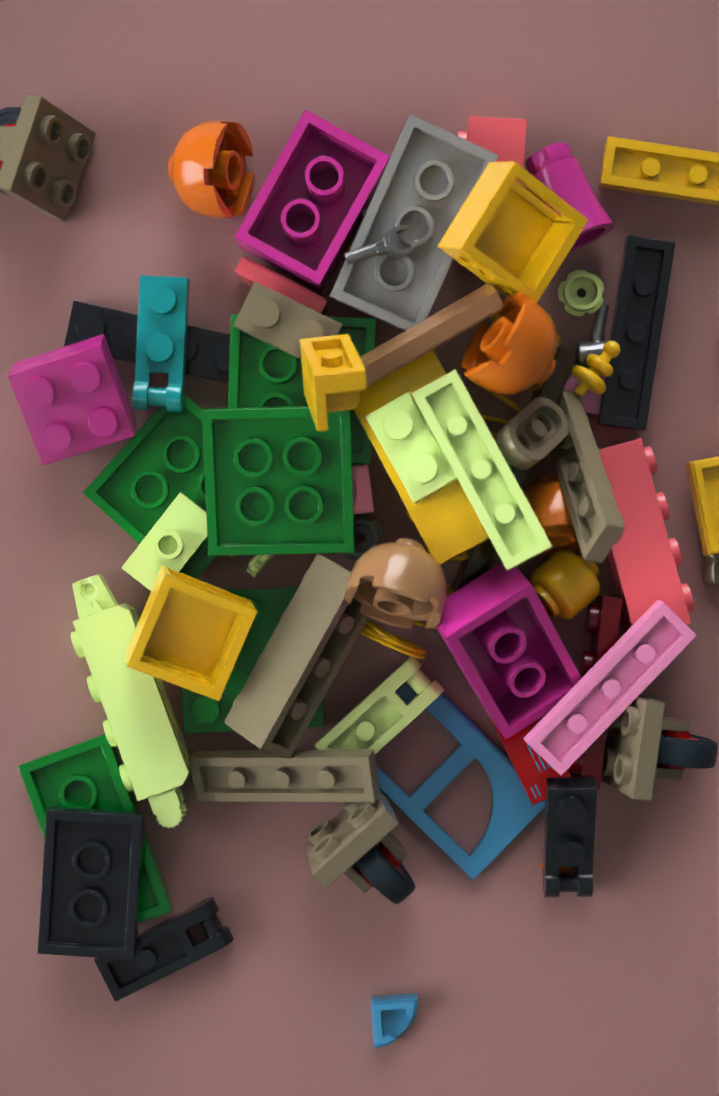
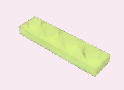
M456 369L413 392V398L506 569L509 571L551 548L552 545Z

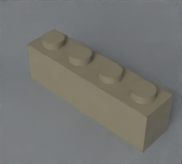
M317 553L311 566L305 572L300 586L287 609L282 614L280 622L265 649L258 657L255 667L240 694L236 697L224 721L226 725L259 749L288 759L291 758L368 617L359 612L361 606L359 601L353 597L349 605L345 600L344 592L351 570Z

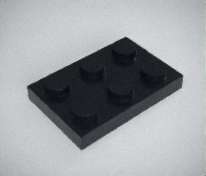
M51 806L46 810L37 954L134 960L137 951L145 813Z

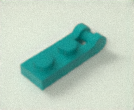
M140 275L135 382L132 393L134 410L148 411L150 406L166 407L167 412L183 411L190 280L188 277ZM152 374L168 375L167 388L152 387Z

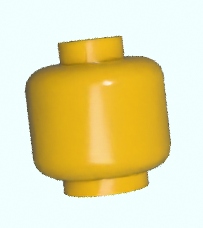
M558 550L537 567L530 576V583L550 619L558 617L570 620L574 618L600 593V586L596 577L599 574V569L594 561L584 560L582 552L577 555L569 550Z

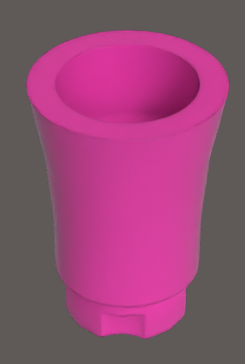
M558 142L546 146L526 160L525 165L531 175L589 220L569 252L598 240L614 228L613 221L598 201L586 179L578 158L573 157L568 143ZM536 195V197H537L539 200H541L543 203H545L548 207H550V208H551L553 211H555L557 214L561 215L560 213H558L555 209H553L551 206H549L546 202H544L541 198H539V197Z

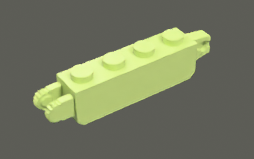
M102 574L90 576L72 584L79 619L72 621L76 631L71 632V641L77 656L80 659L86 658L92 675L87 677L88 688L95 703L102 702L108 718L103 721L104 732L112 748L118 746L124 762V764L119 765V771L128 792L134 790L137 801L148 798L153 815L157 816L155 820L159 822L158 825H162V828L167 827L169 829L172 827L174 829L176 825L179 826L180 821L182 822L183 816H186V811L188 810L186 808L187 803L184 802L185 796L181 786L191 773L189 761L191 756L163 680L127 667L125 653L140 619L137 609L126 603L118 605Z

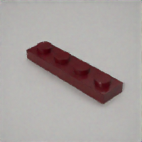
M598 595L596 597V604L588 605L585 631L592 633L590 652L583 651L581 656V678L618 641L622 608L621 598ZM607 729L568 768L570 773L575 774V777H595L597 789H600Z

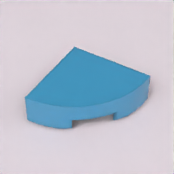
M417 993L371 996L374 1048L393 1043L409 1027L417 1012Z

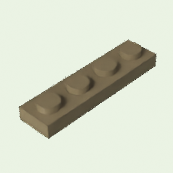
M563 390L557 405L567 417L569 432L550 453L583 559L602 563L613 545L621 539L625 529L624 520L620 515L612 492L611 482L608 480L600 457V450L596 445L580 396L575 392Z
M374 749L295 750L290 759L264 750L196 751L189 758L197 802H375L380 795Z

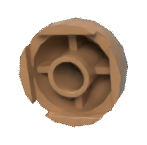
M398 539L396 543L380 544L366 551L356 561L344 593L345 600L349 605L353 597L361 603L359 612L366 617L384 624L412 629L414 620H427L425 629L435 627L441 621L445 607L447 582L444 570L433 556L424 551L423 545L410 539Z

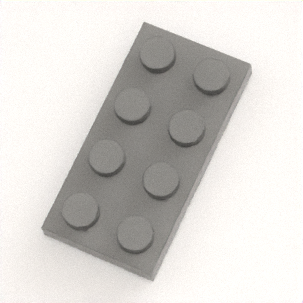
M409 114L350 251L382 240L389 230L398 225H407L410 229L394 235L396 247L404 250L416 245V248L401 258H393L388 254L377 255L349 265L345 260L329 297L403 331L427 319L453 261L451 256L437 246L489 162H496L499 155Z

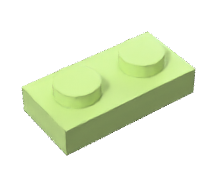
M409 392L365 416L415 504L458 480Z

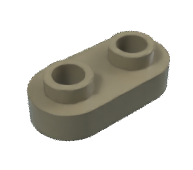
M545 397L535 398L497 432L496 443L507 464L521 470L530 469L568 435L569 424L567 417L562 409L552 400Z

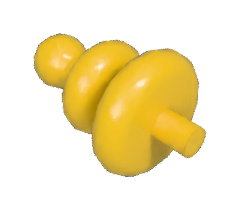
M606 342L600 356L589 354L586 358L588 369L580 365L572 368L571 374L579 383V386L574 391L578 396L582 397L587 390L598 395L606 391V385L600 376L608 378L612 375L613 368L609 362L611 359L616 358L621 351L620 345L617 342Z

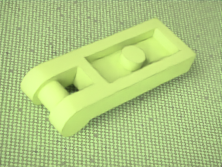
M409 656L323 735L314 746L318 750L374 749L376 755L444 691V688L436 679L430 681L419 669L422 664L416 658ZM404 682L417 693L408 703L396 692Z

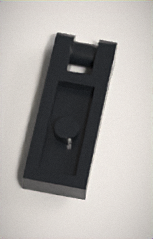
M595 777L546 778L543 852L544 897H559L560 892H576L578 897H592L593 895L592 872L597 801ZM560 867H576L575 873H559Z
M213 897L206 898L191 908L138 934L137 951L134 960L95 957L94 961L115 1002L222 949L234 940L228 926L223 927L216 914L219 908ZM200 923L206 937L195 942L188 928Z

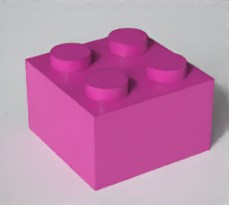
M104 334L13 363L7 377L43 466L135 435L136 418Z

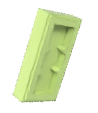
M180 492L121 568L150 591L154 586L162 565L181 572L207 539L206 511Z

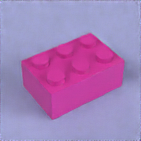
M305 109L235 235L239 248L322 293L362 221V211H367L390 156Z
M503 562L446 597L441 621L435 627L485 712L505 739L510 738L546 715L581 679L532 584L517 567L508 571Z

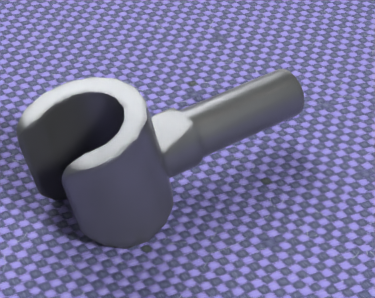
M398 225L389 230L382 240L344 253L347 264H353L377 255L388 254L393 258H401L411 253L416 248V245L402 250L396 247L394 243V235L407 231L410 227Z
M602 303L601 307L596 311L591 342H577V365L588 369L589 367L586 364L587 356L589 354L600 356L603 352L605 344L603 333L609 305Z

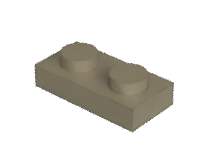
M255 281L233 324L234 328L301 360L300 339L339 335L343 328L341 323Z

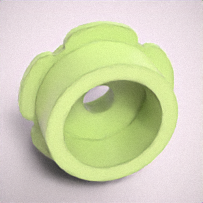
M575 270L567 275L566 281L560 283L558 298L565 304L564 309L573 316L580 317L584 313L593 314L603 303L602 293L604 292V285L597 275L591 274L586 270ZM583 289L586 293L585 297H578L577 291Z

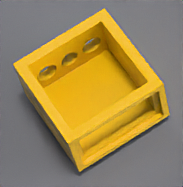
M489 162L437 247L484 282L489 283L504 297L521 291L535 303H538L589 220L518 163ZM515 179L518 180V181H519L521 184H523L525 187H527L530 191H532L535 195H537L539 198H541L544 202H546L549 206H551L553 209H555V210H556L558 213H560L561 215H559V214H557L555 211H553V210H552L550 207H548L545 203H543V202H542L541 200H539L536 196H534L531 192H529V191H528L527 189H525L522 185H520L517 181H515Z
M162 565L126 650L127 667L220 701L257 610L252 601Z

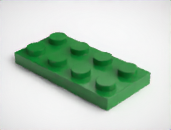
M105 733L18 766L44 840L46 810L50 806L139 812L132 792H128L122 782L119 771L121 762L116 748L110 746ZM145 827L138 923L171 912L174 907Z

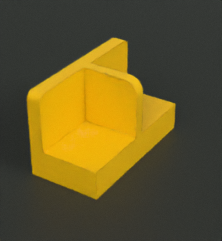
M349 334L300 339L304 396L317 431L328 430L327 413L353 410L358 407L360 403V390L367 389L366 370Z

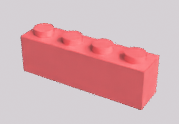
M642 438L599 449L608 480L611 482L612 492L625 526L621 539L613 545L607 554V560L617 597L622 599L621 611L626 630L628 631L657 600L664 602L686 625L692 624L689 612L695 609L694 601L688 584H681L676 566L682 565L681 552L676 539L668 538L664 520L670 518L669 508L663 492L656 493L652 475L657 473V464L651 447H644Z

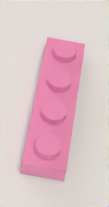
M657 600L523 739L555 771L562 775L697 635L664 602Z

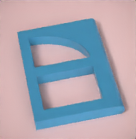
M406 682L396 690L406 703L417 694ZM442 692L426 709L460 744L410 795L376 763L379 788L474 880L545 808V800L532 806L509 757ZM476 758L485 769L490 781L492 808L484 834L475 848L468 854L424 809Z

